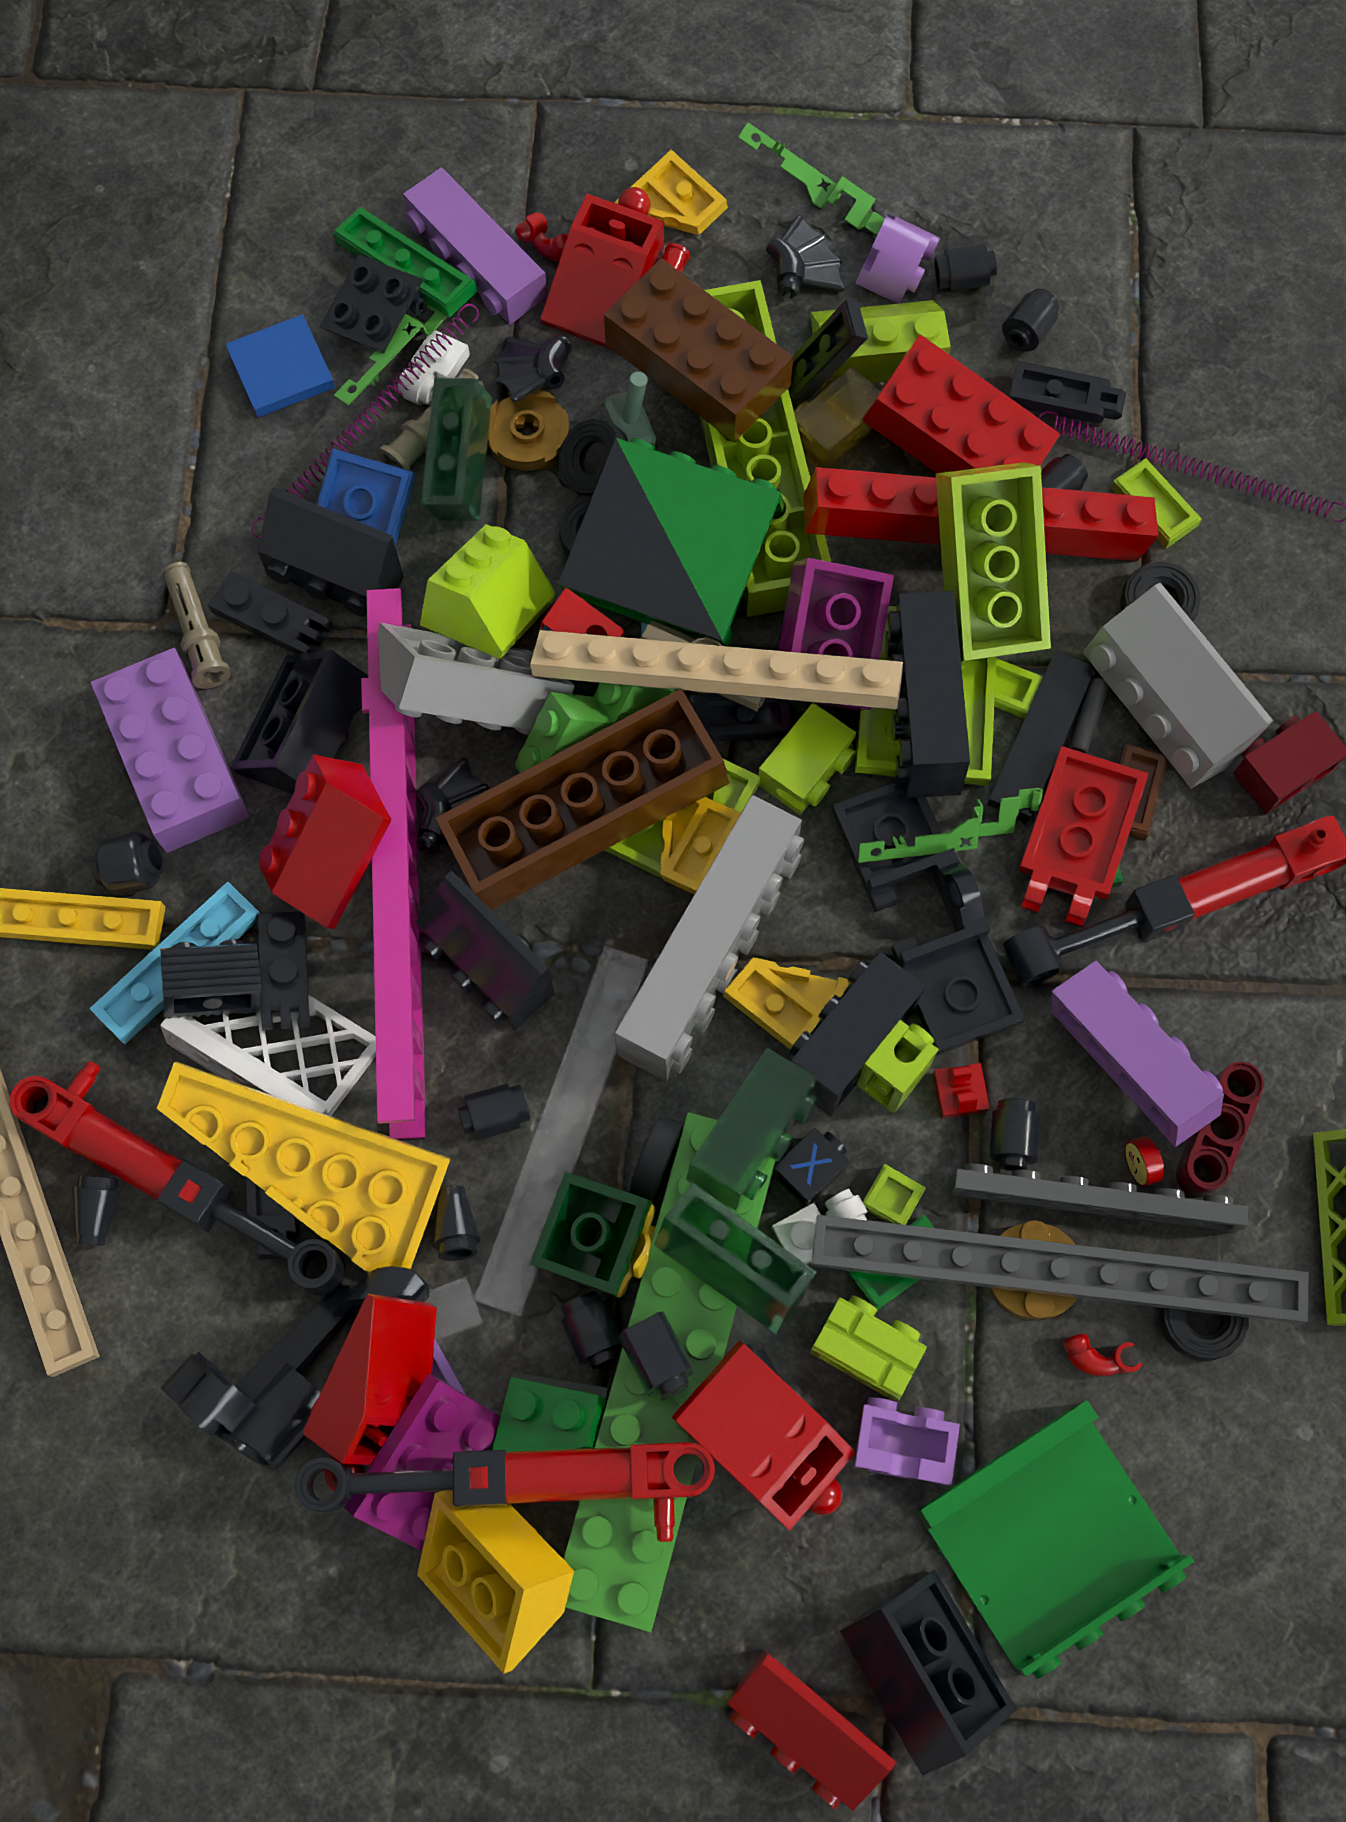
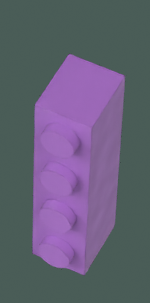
M442 167L403 193L407 211L404 214V218L410 229L416 235L422 234L429 241L437 257L443 261L447 260L455 269L475 281L477 292L481 295L486 308L493 315L499 314L511 325L547 299L545 272Z
M1095 961L1052 990V1014L1174 1147H1177L1221 1115L1224 1094L1220 1082L1211 1072L1207 1070L1202 1072L1190 1059V1053L1182 1041L1175 1036L1170 1038L1158 1026L1159 1023L1153 1011L1144 1003L1137 1004L1127 993L1123 980L1115 972H1107Z

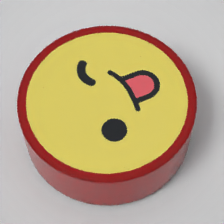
M1146 1136L1127 1141L1125 1144V1158L1134 1180L1141 1187L1161 1182L1164 1176V1165L1155 1143Z

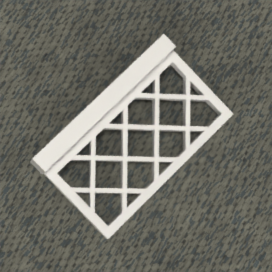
M310 995V1016L317 1015L326 1021L328 1030L326 1034L300 1038L297 1023L299 1012H291L295 1039L267 1044L265 1031H262L261 1010L257 1012L256 1016L229 1020V1015L223 1014V1022L203 1025L193 1019V1015L189 1018L186 1016L180 1018L173 1016L170 1019L166 1018L160 1025L168 1045L217 1076L329 1116L334 1113L376 1057V1036ZM272 1013L273 1023L281 1022L280 1013ZM259 1025L261 1046L241 1049L233 1044L231 1030ZM332 1025L341 1031L333 1032ZM225 1032L226 1039L217 1033ZM356 1039L367 1046L358 1059L338 1062L335 1042ZM330 1043L333 1063L305 1068L302 1048ZM297 1049L300 1070L279 1073L271 1068L269 1054ZM263 1055L265 1063L255 1057ZM349 1071L345 1075V1077L341 1079L340 1072ZM335 1073L337 1087L326 1102L309 1092L307 1078ZM302 1079L303 1087L293 1081Z

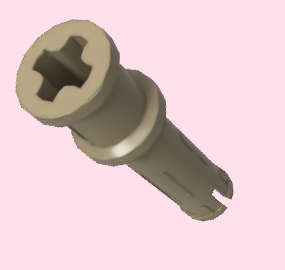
M464 369L455 381L416 420L411 419L404 422L401 426L402 432L389 445H382L377 450L381 462L410 471V466L422 454H428L433 450L435 445L434 438L484 389L482 381H478L475 385L473 384L479 377L473 371Z
M184 562L169 564L163 569L162 575L165 578L174 610L184 635L181 639L180 647L183 655L189 657L193 670L190 675L191 681L195 687L202 689L219 686L225 683L231 675L230 668L227 663L222 661L218 649L221 643L219 636L208 627L201 601L191 576L190 567Z

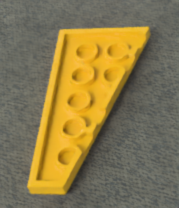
M174 1062L157 1106L160 1112L201 1144L208 1146L230 1163V1166L242 1176L248 1177L257 1184L269 1197L323 1239H327L348 1255L364 1271L370 1272L377 1268L389 1266L403 1267L411 1270L451 1158L185 1064Z

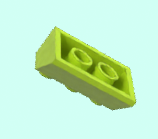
M933 300L860 307L868 339L821 388L886 382L920 334L949 354L951 346L944 310ZM836 310L811 312L810 319L813 334Z
M485 524L428 579L420 626L501 659L551 605L556 593L525 540L511 535L501 527H491Z

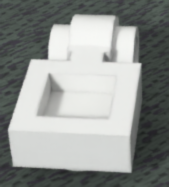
M435 330L430 336H427L411 359V362L415 363L414 357H420L419 351L426 352L425 345L431 346L430 340H436V334L442 335V333ZM445 335L452 343L450 345L444 338L437 336L447 351L434 341H432V344L442 357L431 348L426 347L430 355L436 360V362H433L430 357L421 353L431 368H428L425 363L415 358L421 369L425 371V374L414 365H412V370L420 379H417L412 373L405 370V373L414 385L400 376L403 384L409 389L407 391L398 383V390L403 394L404 399L419 406H422L424 403L431 405L438 395L439 382L449 386L470 356L468 345Z
M850 1189L840 1192L825 1202L829 1210L825 1213L826 1216L867 1220L864 1216L868 1213L859 1195L853 1196ZM814 1203L772 1226V1230L794 1270L812 1262L816 1216L821 1215Z

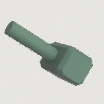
M634 372L630 376L627 392L609 395L605 398L602 420L615 424L626 434L629 442L632 438H638L655 447L656 437L642 405L648 379L644 373Z

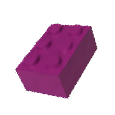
M805 558L794 562L778 651L879 660L894 575L812 558ZM814 702L819 705L852 711L871 710V707Z

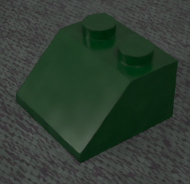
M564 1172L530 1264L561 1278L617 1296L652 1201Z

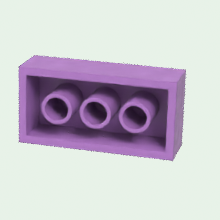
M175 647L91 681L151 831L166 853L250 818L190 675Z

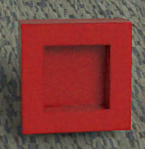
M981 1063L934 1070L932 1075L941 1119L988 1112L990 1107Z

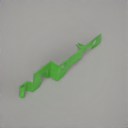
M747 122L738 137L740 140L755 150L758 149L760 144H763L783 158L784 161L780 168L805 184L812 203L821 210H823L827 202L834 206L842 192L856 200L845 221L858 230L866 228L873 233L872 236L876 239L885 219L874 211L868 213L876 200L843 176L840 177L837 183L833 182L787 150L785 143L780 145V140L774 141ZM757 134L760 137V141L754 142L751 135ZM822 179L826 184H830L827 186L826 191L823 187L818 186L822 183Z
M428 303L427 308L435 313L425 324L417 318L405 314L385 353L375 351L369 357L375 364L357 383L349 379L334 396L349 406L369 383L375 386L373 379L379 381L378 374L418 331L430 336L448 316ZM408 325H411L414 328L411 330L410 335L407 331H405V329L408 328ZM351 386L357 387L354 393H348V389Z
M1041 788L1019 790V796L1001 798L998 822L981 824L983 805L979 799H976V807L973 808L972 819H967L949 833L915 837L914 846L909 847L901 835L899 837L901 844L893 836L895 848L884 849L885 841L860 843L858 862L937 854L952 848L955 851L977 849L978 837L1014 833L1016 816H1018L1019 809L1031 808V811H1039L1043 790ZM960 838H964V839L970 838V839H969V842H970L971 845H968V844H963V845H961V844H962V840H961ZM880 848L881 852L878 855H871L873 849Z

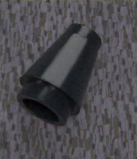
M79 1175L78 1186L72 1187L76 1244L105 1246L106 1236H108L122 1192L117 1190L118 1178Z
M459 1185L442 1187L438 1192L436 1200L432 1246L438 1250V1256L442 1260L458 1261L473 1257L477 1254V1244L481 1239L466 1196L465 1187Z

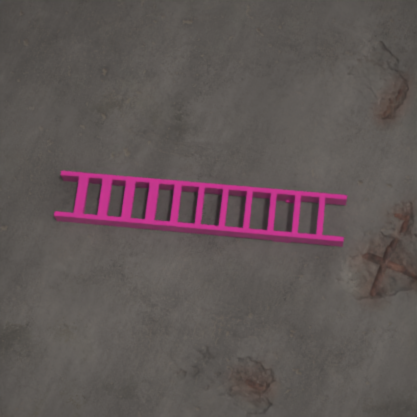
M400 588L367 590L368 678H361L362 711L363 714L369 713L370 780L392 819L372 857L377 1122L379 1124L389 1123L391 1138L414 1140L426 1139L421 946L418 943L421 934L416 924L420 916L419 860L418 848L416 846L418 824L415 717L398 712L395 709L394 703L381 691L378 646L380 622L412 628L411 624L402 625V592Z

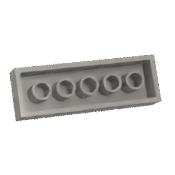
M754 795L751 796L615 1032L619 1057L665 1082L668 1081L673 1070L679 1074L683 1071L693 1051L690 1045L695 1031L703 1034L715 1012L712 1006L717 992L719 991L724 994V990L734 980L737 969L734 967L738 961L739 953L741 952L745 955L749 953L759 934L756 928L760 922L761 914L769 917L780 897L781 892L778 889L783 876L790 879L800 862L802 854L799 852L805 840L799 836L801 819Z

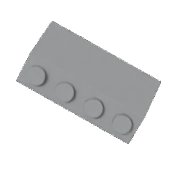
M1161 583L1154 585L1106 623L1083 651V654L1190 788L1226 770L1273 722L1268 713Z
M381 622L378 628L381 691L394 703L395 709L398 712L410 717H421L422 713L436 715L441 720L453 724H461L464 719L475 721L480 726L491 730H501L502 726H507L529 735L549 693L572 694L575 687L568 679L532 676L530 663L534 651L511 647L501 659H498L439 633Z

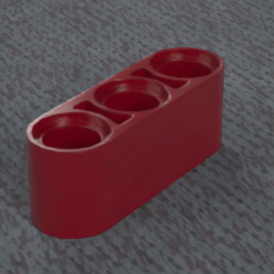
M1243 1061L1234 1062L1216 1076L1223 1088L1224 1097L1221 1115L1215 1120H1219L1226 1125L1229 1131V1138L1224 1140L1215 1136L1211 1130L1210 1123L1189 1137L1176 1170L1177 1184L1189 1196L1198 1198L1209 1195L1224 1185L1230 1177L1264 1088L1261 1072L1251 1063ZM1228 1078L1237 1079L1243 1084L1246 1092L1245 1097L1236 1096L1230 1091L1227 1084ZM1194 1162H1202L1210 1168L1212 1172L1211 1183L1202 1182L1197 1178L1193 1169Z

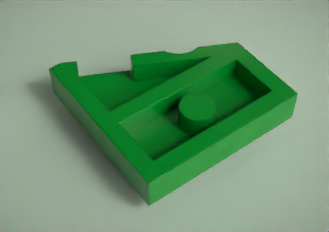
M511 1377L492 1450L514 1452L595 1448L607 1398L596 1394Z

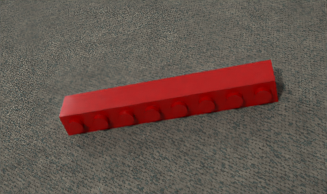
M816 467L803 494L805 534L941 545L936 478ZM1042 487L1046 554L1138 561L1158 537L1155 497Z

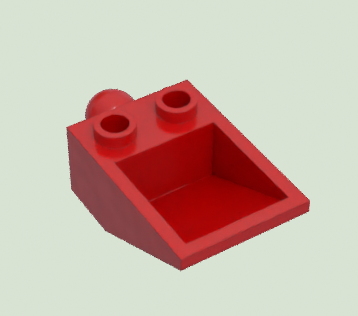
M638 187L624 190L618 199V204L588 193L586 194L571 225L540 319L542 324L611 349L605 343L604 313L660 260L665 249L664 222L648 216L651 203L648 194Z
M367 1294L321 1394L312 1407L311 1415L302 1433L332 1456L331 1459L338 1460L340 1463L348 1466V1468H352L353 1473H365L364 1465L372 1464L427 1375H432L437 1307L431 1303ZM325 1470V1482L335 1492L338 1484L337 1478L332 1471Z
M739 1340L671 1418L697 1444L707 1449L713 1460L766 1512L790 1531L808 1509L817 1515H829L838 1509L842 1501V1489L835 1477L856 1452L827 1421Z

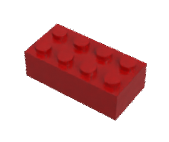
M921 334L903 356L861 419L935 473L1021 462L1041 466L1060 436V433Z

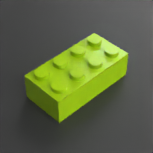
M1021 462L936 473L944 591H954L960 658L966 661L1051 649L1041 466Z

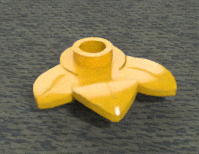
M652 1204L617 1295L619 1298L624 1295L632 1276L640 1279L647 1266L656 1228L651 1225L655 1212V1207Z

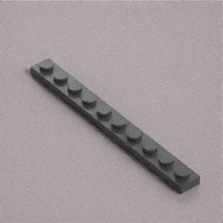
M825 1215L816 1216L812 1267L1296 1324L1308 1322L1309 1272Z

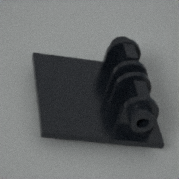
M358 255L325 315L320 328L385 353L405 314L415 317L425 312L427 302L418 291L423 279Z

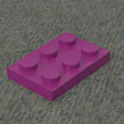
M428 1374L367 1472L453 1469L454 1452L485 1451L489 1449L496 1437L501 1416L440 1379ZM441 1491L356 1494L352 1496V1499L344 1506V1509L353 1517L422 1551L434 1495Z

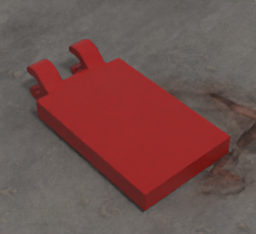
M1061 746L1019 872L1031 876L1021 908L1039 913L1047 888L1073 896L1065 922L1083 928L1093 897L1107 900L1149 773Z

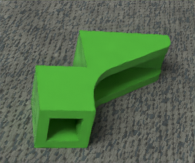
M600 682L594 697L550 692L541 711L537 715L536 722L523 748L519 752L515 766L522 773L670 695L675 690Z

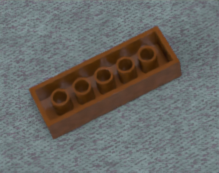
M681 688L436 817V820L473 892L492 910L730 784L724 760Z

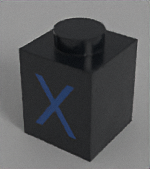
M814 1127L774 1167L772 1176L805 1208L811 1205L846 1170L849 1160L844 1155L847 1153V1150L833 1134L826 1132L822 1135Z

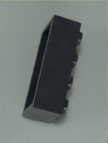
M954 591L899 594L896 611H889V631L885 633L887 658H892V661L903 662L896 713L892 714L894 741L899 740V755H896L897 783L905 782L906 798L961 795L970 765V752Z

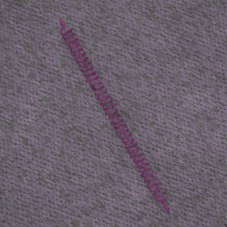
M473 304L464 305L458 311L459 318L452 317L453 324L448 322V329L442 328V335L436 334V340H430L431 346L425 345L426 352L419 351L420 357H414L415 363L408 362V366L410 369L403 368L404 375L398 373V380L392 379L393 386L386 385V389L388 392L383 390L381 391V396L383 398L375 396L377 404L374 402H370L371 409L364 408L366 415L359 413V418L361 421L353 419L355 427L353 425H348L349 432L343 430L342 434L344 438L337 436V441L339 444H337L336 442H331L332 448L335 449V447L333 446V444H335L338 447H340L344 452L348 453V451L344 448V446L341 444L338 438L342 439L351 447H353V445L345 436V432L351 437H353L357 442H359V440L356 438V436L350 429V427H352L356 431H358L362 436H364L363 432L359 429L355 421L359 422L365 428L370 430V428L365 424L360 415L364 416L374 425H376V423L368 415L366 409L375 414L379 419H381V417L372 407V404L376 405L384 413L387 412L380 405L377 398L381 399L390 408H392V406L386 400L382 392L386 393L392 399L398 402V400L392 395L388 387H391L401 396H403V394L397 389L393 382L396 381L397 383L402 385L407 391H409V389L401 381L399 375H401L402 377L407 379L412 385H414V383L409 379V377L405 373V370L412 373L417 379H420L412 370L410 364L416 366L423 374H425V371L421 369L415 358L425 363L428 368H431L430 365L424 360L421 353L426 354L428 357L432 359L433 362H436V360L430 355L426 347L431 348L440 357H442L441 354L433 346L432 341L436 342L445 351H447V349L441 344L437 336L444 338L450 345H452V343L446 338L445 334L443 333V330L449 332L456 340H458V338L452 333L448 325L450 324L454 326L461 334H463L462 330L457 327L456 323L454 322V319L459 320L467 329H469L468 325L461 319L459 313L466 306H473L477 312V316L473 320V322H475L479 316V311L477 307ZM325 448L327 455L320 453V458L322 459V461L314 459V462L317 467L309 465L311 473L304 470L303 474L305 478L298 476V481L301 485H299L296 482H292V486L295 489V491L291 488H286L287 492L290 493V490L303 499V496L300 494V492L297 490L294 484L299 486L305 492L309 493L307 488L301 482L300 478L312 487H315L313 483L309 480L305 472L311 475L313 478H315L318 482H320V479L316 476L311 467L319 471L322 475H325V473L322 471V469L319 467L316 461L320 462L327 468L328 464L325 462L322 455L329 459L330 454L328 450L332 451V449ZM261 516L258 517L251 525V533L256 538H260L261 536H257L253 532V526L260 518L264 520V518Z
M1051 411L1042 412L1038 417L1040 419L1041 416L1045 413L1056 415L1054 430L1058 431L1059 427L1063 422L1061 431L1062 436L1066 433L1071 423L1069 438L1073 436L1078 427L1076 438L1077 441L1081 438L1084 430L1086 429L1084 437L1085 443L1089 440L1094 430L1092 445L1096 443L1098 437L1101 434L1099 444L1100 448L1104 445L1108 435V450L1111 448L1117 437L1115 452L1119 450L1121 444L1124 441L1122 452L1123 455L1127 452L1130 444L1132 443L1130 457H1133L1140 444L1138 460L1141 459L1143 453L1145 452L1148 446L1146 459L1149 461L1152 453L1155 450L1153 460L1154 465L1156 464L1161 453L1163 452L1161 467L1164 466L1169 455L1171 454L1169 470L1172 468L1178 456L1179 458L1176 468L1177 472L1180 470L1185 459L1186 465L1184 469V474L1188 472L1191 464L1194 461L1192 477L1196 474L1199 466L1202 463L1199 477L1200 479H1202L1207 468L1210 465L1207 478L1208 482L1210 481L1211 477L1213 476L1215 470L1218 467L1215 484L1218 483L1220 477L1225 471L1223 487L1226 485L1228 479L1233 473L1230 488L1232 489L1234 487L1236 481L1241 475L1240 484L1238 488V491H1241L1244 483L1249 477L1246 494L1249 493L1252 485L1257 479L1254 496L1257 495L1260 487L1264 483L1262 499L1265 497L1268 489L1272 485L1269 500L1272 501L1276 491L1280 487L1279 497L1277 500V503H1280L1284 493L1288 489L1285 506L1288 505L1291 497L1296 491L1293 509L1296 507L1299 499L1304 494L1301 506V511H1303L1307 501L1312 496L1308 513H1311L1314 505L1319 499V506L1316 516L1319 515L1326 501L1327 508L1324 518L1327 517L1329 511L1331 510L1334 504H1338L1346 508L1345 504L1336 501L1333 502L1329 507L1328 499H1326L1321 505V497L1316 498V500L1313 503V494L1309 495L1305 501V491L1302 492L1297 499V489H1295L1290 495V488L1286 487L1282 493L1281 484L1278 485L1274 491V482H1271L1266 489V479H1264L1258 487V477L1254 478L1250 485V474L1246 476L1242 483L1243 473L1240 472L1235 479V470H1232L1227 477V467H1225L1219 475L1220 466L1216 465L1211 473V462L1207 464L1203 471L1204 460H1201L1198 466L1196 467V457H1194L1188 465L1189 456L1186 455L1180 464V452L1175 456L1172 462L1173 450H1171L1168 453L1164 460L1166 451L1165 447L1162 448V450L1157 456L1158 446L1156 445L1154 446L1149 455L1150 443H1147L1141 453L1142 440L1138 442L1133 451L1135 439L1132 438L1126 447L1127 436H1124L1118 446L1119 433L1115 435L1110 444L1112 432L1109 431L1103 440L1104 429L1102 428L1095 439L1096 426L1092 428L1087 437L1089 427L1088 423L1084 426L1081 434L1079 435L1081 422L1079 421L1076 424L1072 432L1073 419H1071L1064 430L1066 420L1065 416L1061 419L1056 429L1058 414ZM1345 517L1344 519H1342V520H1336V519H1333V520H1334L1335 522H1343V521L1346 520V517Z

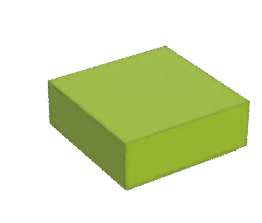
M884 1164L866 1195L863 1204L869 1213L886 1223L906 1225L926 1187Z

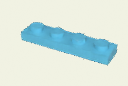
M226 882L89 1009L126 1044L164 1009L160 949L171 948L174 944L180 942H191L197 946H215L225 940H238L258 922L259 911L229 882Z

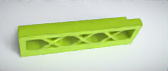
M1346 1129L1313 1133L1327 1325L1331 1326L1346 1325V1313L1342 1314L1341 1294L1346 1289V1265L1337 1256V1245L1346 1236V1218L1343 1219L1334 1211L1333 1198L1344 1185L1346 1186V1166L1340 1172L1330 1163L1329 1143L1345 1142ZM1331 1174L1336 1177L1333 1182ZM1335 1222L1340 1225L1336 1230ZM1339 1271H1341V1272L1343 1273V1275L1341 1276L1340 1279H1339Z

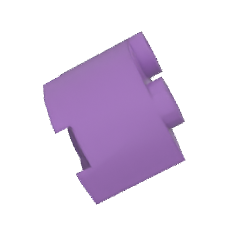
M888 213L855 284L899 304L906 290L915 292L925 269L918 266L921 258L930 260L940 238Z
M868 1397L867 1405L864 1404L862 1407L854 1467L902 1479H919L940 1485H952L960 1424L943 1421L945 1413L943 1411L915 1407L914 1416L896 1411L897 1402Z

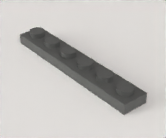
M975 1163L965 1164L964 1169H956L950 1182L949 1196L1230 1233H1236L1248 1226L1249 1206L1233 1204L1232 1197L1224 1195H1205L1203 1200L1185 1198L1184 1191L1177 1189L1160 1188L1155 1190V1194L1137 1192L1136 1185L1124 1182H1110L1107 1188L1089 1186V1180L1083 1177L1061 1176L1059 1182L1041 1180V1174L1036 1171L1013 1170L1012 1176L993 1173V1167Z

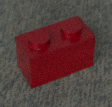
M1317 711L1302 720L1297 715L1290 718L1275 731L1276 737L1268 742L1260 738L1251 743L1241 754L1243 760L1233 774L1266 815L1336 770L1346 758L1345 745Z

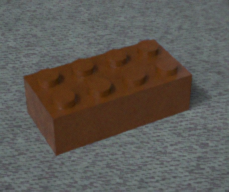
M662 258L604 313L606 345L734 443L791 386L792 355Z

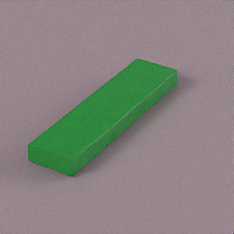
M359 207L332 232L335 242L355 256L361 255L422 278L423 282L418 291L422 294L423 299L449 318L478 291L474 280L362 207Z

